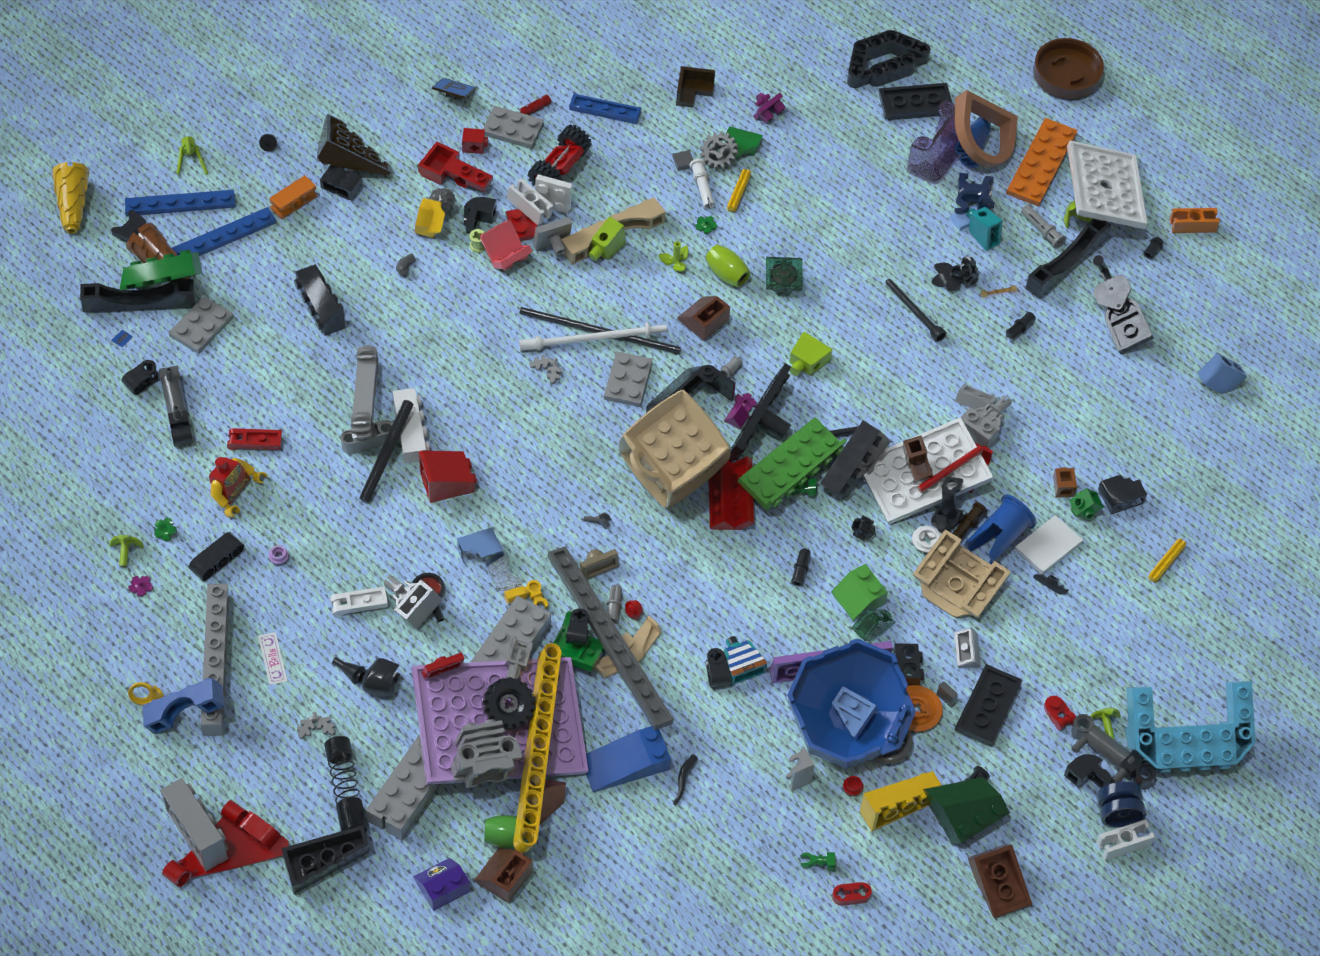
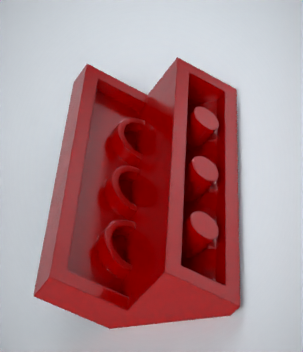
M746 456L734 463L728 460L709 479V525L711 530H742L754 524L753 497L737 482L742 475L753 467L750 457Z

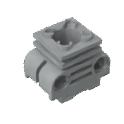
M491 719L485 721L484 724L475 725V723H469L462 727L454 742L455 746L459 745L451 763L454 782L465 781L466 788H470L484 782L506 781L509 772L514 771V764L517 759L522 758L519 743L514 737L503 736L505 730L501 728L503 725L502 720L495 721Z

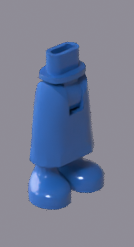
M978 117L970 125L975 142L982 150L991 130V122ZM958 141L955 146V153L961 155L959 158L960 162L969 168L978 167L979 164L967 155Z

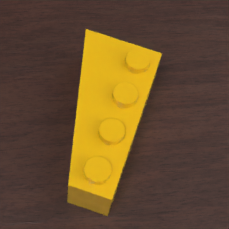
M931 771L863 794L860 813L872 832L930 806L931 804L923 789L940 786L941 783L935 773Z

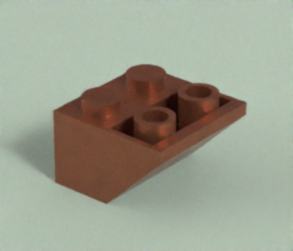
M704 296L679 315L677 320L701 339L705 340L729 320L731 306L718 296Z
M498 848L476 876L474 882L509 903L532 873L533 860L517 850Z

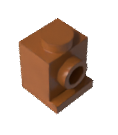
M1055 468L1053 474L1055 498L1074 497L1077 490L1074 468Z

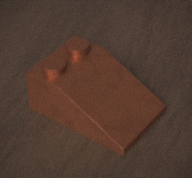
M1005 844L968 857L973 876L993 918L1032 905L1012 844Z

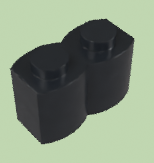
M332 165L328 167L320 178L322 189L347 200H352L363 185L362 177L357 172L346 171L344 168Z

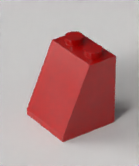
M419 451L420 475L430 503L475 492L474 485L477 484L475 473L471 474L470 458H466L464 451Z

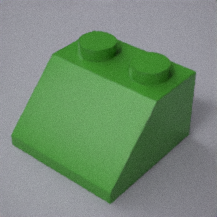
M866 564L850 571L831 591L852 621L885 605L888 594L887 590Z

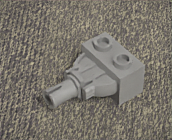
M1003 395L995 405L992 404L990 406L988 403L985 407L975 410L970 407L961 416L975 443L990 448L998 440L1001 421L1004 419L1003 411L1012 404L1010 398Z
M392 575L387 577L392 583L386 579L384 580V586L400 597L397 598L394 594L392 596L397 605L394 610L415 629L419 628L443 600L421 579L418 583L412 584L405 581L404 583L408 588Z

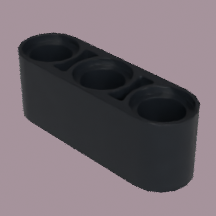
M227 532L194 557L189 563L188 568L202 581H206L243 551L245 545L231 532Z

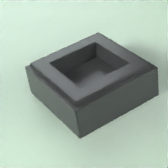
M690 150L673 153L672 155L677 171L690 168L689 164L693 161Z
M943 681L939 684L936 695L951 708L956 704L958 693Z

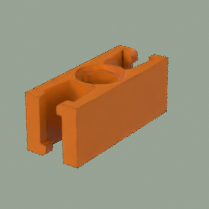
M304 175L270 197L269 201L273 204L270 206V209L281 220L317 197V194L314 192L316 185Z
M1173 208L1169 219L1170 224H1173L1172 233H1216L1220 222L1219 218H1216L1218 214L1217 208Z

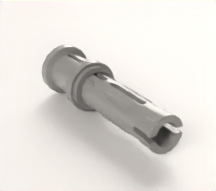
M1029 204L1023 207L1021 213L1042 232V237L1048 239L1055 249L1065 243L1066 237L1061 235L1054 225H1049Z

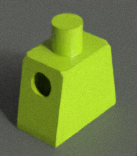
M609 216L592 237L593 249L588 253L589 257L594 261H597L600 256L606 260L611 258L626 244L624 225Z
M803 332L790 353L789 363L792 364L790 372L795 376H798L801 371L808 375L814 374L831 360L833 349L808 333Z

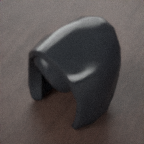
M377 658L362 676V690L377 696L391 697L400 677V674L396 672L399 665L384 658Z

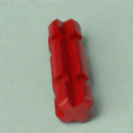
M546 94L541 99L538 98L527 104L528 106L525 105L520 108V113L530 115V113H534L544 108V106L551 104V98Z

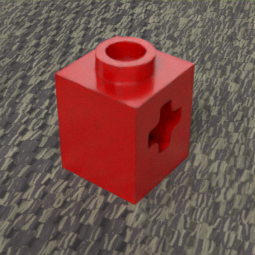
M464 128L462 152L483 154L484 147H488V137H485V129Z

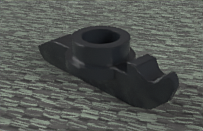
M1035 574L1033 576L1035 580L1058 594H1066L1069 589L1064 588L1063 584L1059 585V579L1053 575L1046 577L1043 574Z

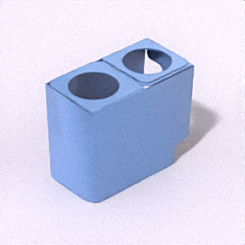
M1216 353L1197 372L1206 386L1220 394H1224L1226 391L1231 392L1247 378L1240 364L1220 353Z
M493 528L457 538V547L461 559L462 552L460 548L463 551L471 550L472 554L479 553L480 557L495 554L485 568L499 564L504 560L503 549Z

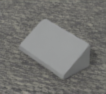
M963 384L958 390L955 402L975 410L985 407L988 403L990 406L992 404L995 405L998 398Z
M972 627L954 632L957 667H981L978 633Z

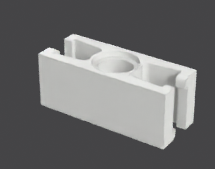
M522 178L518 180L517 187L514 184L509 186L506 199L537 225L543 223L544 215L546 219L551 217L553 204Z
M1147 820L1100 834L1096 843L1099 850L1103 849L1105 844H1115L1111 848L1109 845L1105 846L1104 860L1106 861L1152 846L1155 839L1153 832L1143 837H1137L1136 835L1139 833L1144 834L1147 828H1149ZM1122 838L1129 840V842L1123 841Z

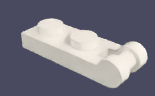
M385 586L330 596L334 617L343 616L347 613L388 607Z

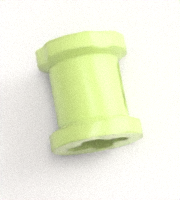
M475 229L470 233V249L473 252L480 253L485 250L480 239L481 234L485 233L483 230Z

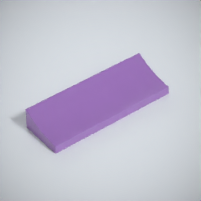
M891 641L872 643V645L892 652L893 646ZM825 650L773 657V662L768 667L772 684L794 681L803 659L822 654Z

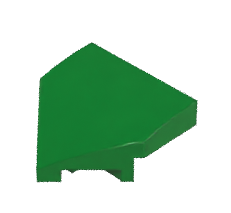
M729 126L726 134H730V138L734 137L735 143L739 147L735 149L739 153L734 155L735 158H740L741 154L754 156L755 150L758 149L763 138L761 134Z

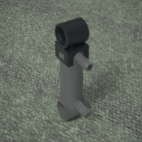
M178 365L160 368L159 373L174 447L191 444L193 440Z
M1087 714L1076 716L1071 733L1078 741L1072 746L1073 752L1078 753L1087 743L1118 768V772L1113 776L1112 783L1120 782L1123 778L1129 781L1133 777V782L1139 784L1142 790L1149 789L1152 786L1156 777L1155 767L1149 763H1143L1144 758L1134 750L1129 752L1094 724L1091 716Z

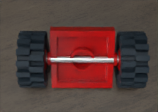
M569 124L563 129L557 139L559 146H556L545 160L537 161L528 171L527 176L529 181L533 182V186H535L537 175L562 181V175L567 174L570 168L584 156L592 145L591 139H589L590 136L585 134V130L582 131L579 126L576 128L574 124Z

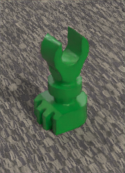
M810 479L808 485L797 486L792 495L801 492V494L808 493V497H816L817 479Z
M807 852L800 855L801 859L810 860L807 863H800L804 869H809L816 865H819V867L827 865L828 871L836 872L835 852H827V856H823V854L816 856Z

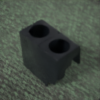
M1122 475L1102 480L1098 487V491L1111 515L1142 505L1147 496L1140 480L1124 479ZM1141 499L1142 502L1140 504L1131 505L1135 500ZM1127 504L1124 509L1114 511L1117 506Z

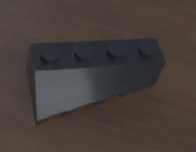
M314 264L295 271V287L297 290H301L303 302L309 305L308 311L311 317H315L317 329L322 330L324 336L345 329L344 307L341 303L338 304L337 296L332 294L330 285L326 284L325 278L317 265Z

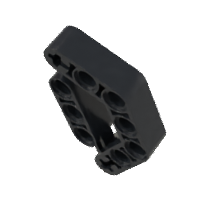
M887 30L858 40L853 46L847 84L851 88H859L862 84L869 82L870 85L879 87L908 77L914 73L916 65L928 63L931 48L929 44L895 30ZM889 53L897 56L874 64L870 69L865 70L866 63L869 60Z

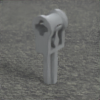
M513 636L505 665L509 666L506 678H519L520 671H524L527 666L533 642L526 643L517 640V637Z

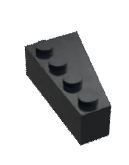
M862 420L820 484L844 500L891 441L880 430Z
M361 825L281 848L293 895L369 853V843L364 826Z

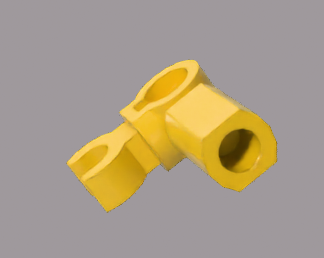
M537 580L529 581L525 587L519 586L504 591V598L507 604H511L517 596L523 599L530 597L533 604L536 606L542 604L545 610L548 609V602L545 598H542L541 584Z

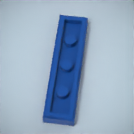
M574 93L569 105V110L632 124L638 123L641 114L640 107Z

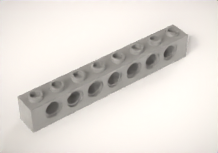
M207 584L203 680L212 677L223 686L224 707L207 714L201 710L203 736H223L229 618L228 584Z

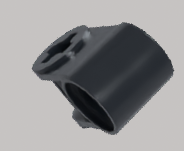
M152 360L143 361L137 367L124 374L121 382L134 395L140 394L158 380L159 374L156 371V363Z
M577 608L571 612L566 644L586 646L589 614L585 609Z
M719 648L710 649L705 663L710 688L730 686L731 674L724 651Z

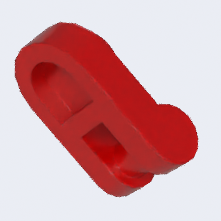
M1049 696L1045 700L1044 710L1057 730L1064 729L1067 724H1073L1076 715L1070 711L1060 697Z

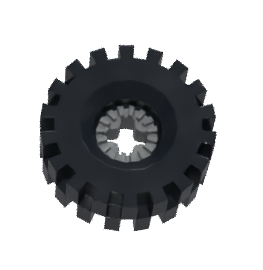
M501 678L492 683L483 694V714H486L487 720H502L503 725L501 728H504V730H511L524 725L532 717V712L535 710V696H532V689H529L527 687L528 684L521 682V679ZM510 698L513 707L506 709L504 708L505 704L503 701Z

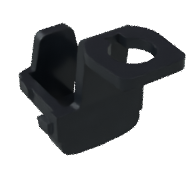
M946 477L941 485L943 507L937 506L934 516L931 518L932 526L936 527L940 533H943L945 529L950 532V530L955 529L957 524L963 521L964 513L963 510L956 508L955 494L961 490L964 483L961 478ZM951 482L957 483L958 485L953 487L952 490L948 489L947 484Z

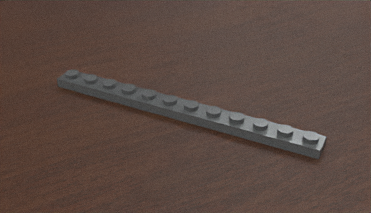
M566 546L549 551L548 558L578 607L588 612L589 625L653 729L658 730L672 725L673 717Z

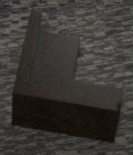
M681 66L676 106L693 108L695 95L712 97L715 70Z

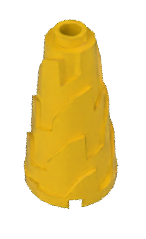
M68 162L60 163L52 170L63 229L69 234H75L80 230L89 181V169L85 165L72 162L73 166H68Z

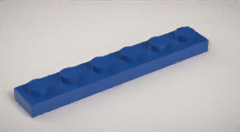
M234 190L125 198L126 216H129L128 212L130 210L136 211L139 215L235 208Z
M266 207L174 246L172 249L177 253L176 256L180 255V251L191 249V253L198 252L199 256L276 224V218L270 209Z

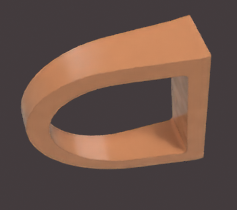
M968 90L955 97V130L958 140L967 155L977 164L987 168L996 167L1006 161L1014 150L1018 116ZM971 112L1000 127V149L997 156L985 153L975 142L970 128Z

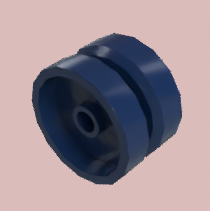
M1117 782L1104 786L1098 791L1097 801L1101 808L1100 816L1103 825L1119 828L1145 819L1147 813L1142 801L1143 793L1139 784L1134 782Z

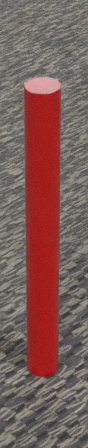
M978 445L917 486L919 492H924L982 453V447Z

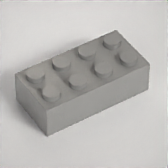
M183 778L162 788L160 792L167 813L205 871L228 859L226 851L229 850L224 841L226 838L220 828L218 830L215 828L214 825L216 823L212 815L205 813V806L202 800L195 798V791L190 783L186 784Z

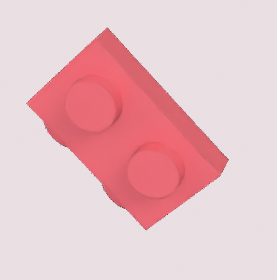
M510 220L502 222L480 236L493 267L497 269L507 270L513 267L514 262L527 259V255L533 252L530 245L521 244Z

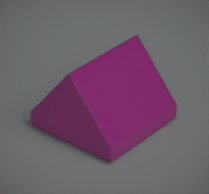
M743 405L734 406L724 419V422L741 430L750 415Z

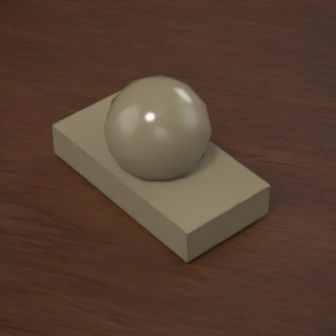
M598 549L591 550L586 556V561L580 562V570L586 580L619 567L616 549L606 553Z

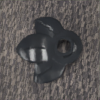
M945 262L934 264L938 274L932 279L931 283L937 287L946 286L948 291L957 290L960 287V282L964 281L960 266H952Z

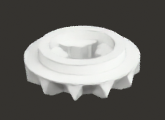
M922 526L914 531L912 544L915 545L916 550L919 549L922 553L929 552L942 534L934 527ZM925 535L926 538H928V540H931L930 545H928L927 542L924 541Z

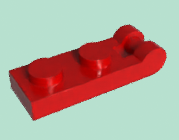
M229 429L228 437L230 440L227 442L229 450H281L282 430Z

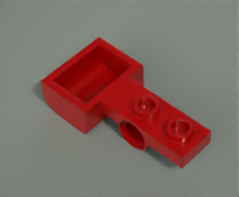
M437 141L418 164L420 175L439 185L442 184L447 176L454 178L458 186L467 188L470 185L485 192L493 181V175L461 161L459 151Z

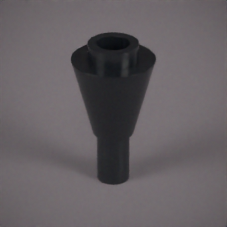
M337 657L332 660V664L340 668L353 684L361 682L362 676L366 671L364 666L344 662Z

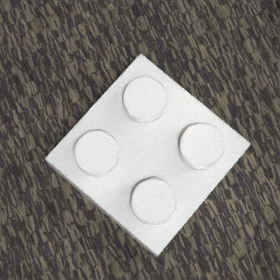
M537 175L535 190L553 204L552 210L569 214L571 209L572 183Z

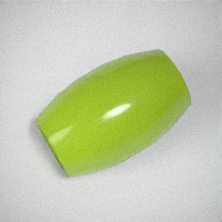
M717 244L713 246L705 257L711 270L720 279L733 286H742L751 274L743 259L734 251Z

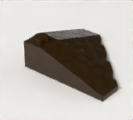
M327 113L317 149V159L321 163L378 174L390 175L391 165L387 161L381 162V159L378 157L379 154L372 147H365V144L362 142L363 139L358 134L349 132L345 122Z

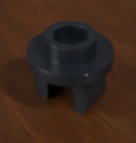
M264 134L259 139V145L264 151H272L277 146V139L272 134Z

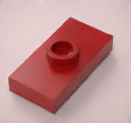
M461 652L447 658L442 656L433 663L425 665L421 672L423 678L428 679L461 667L465 659L463 653Z

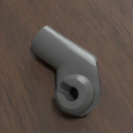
M411 253L397 262L396 272L398 271L400 276L408 273L406 267L416 261L415 256Z

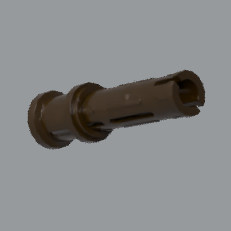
M975 502L969 513L964 514L963 521L952 534L962 540L970 529L977 527L979 520L988 514L987 508L983 504Z

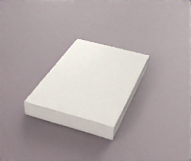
M1055 515L1015 546V551L1040 574H1044L1081 545L1083 539Z

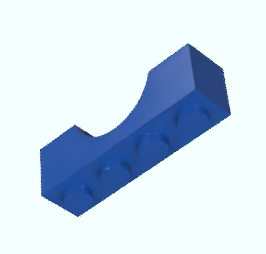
M211 677L179 691L169 693L162 698L152 700L142 705L143 726L152 733L157 734L172 728L176 717L187 707L196 705L206 714L224 707L223 686Z

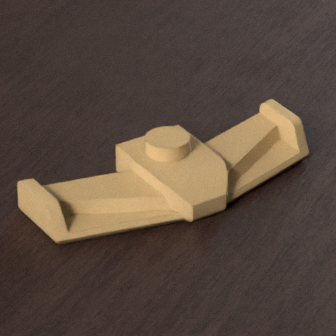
M648 616L634 637L627 632L622 637L639 663L644 659L645 654L662 631L659 624ZM608 655L599 659L594 667V670L604 679L618 672Z

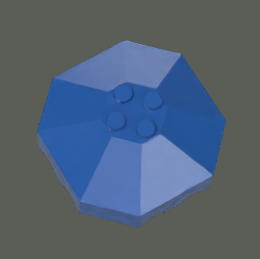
M860 639L851 640L848 644L840 647L835 646L814 657L804 658L787 694L789 706L808 752L846 769L900 749L916 713L907 692V681L900 670L895 654ZM842 687L849 689L877 706V710L856 740L852 737L832 704Z

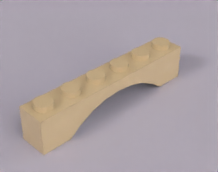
M653 197L618 214H613L611 217L624 225V230L638 228L650 230L665 223L666 211ZM607 219L598 221L592 226L583 228L561 239L566 249V252L563 254L572 265L588 258V253L593 249L592 237Z

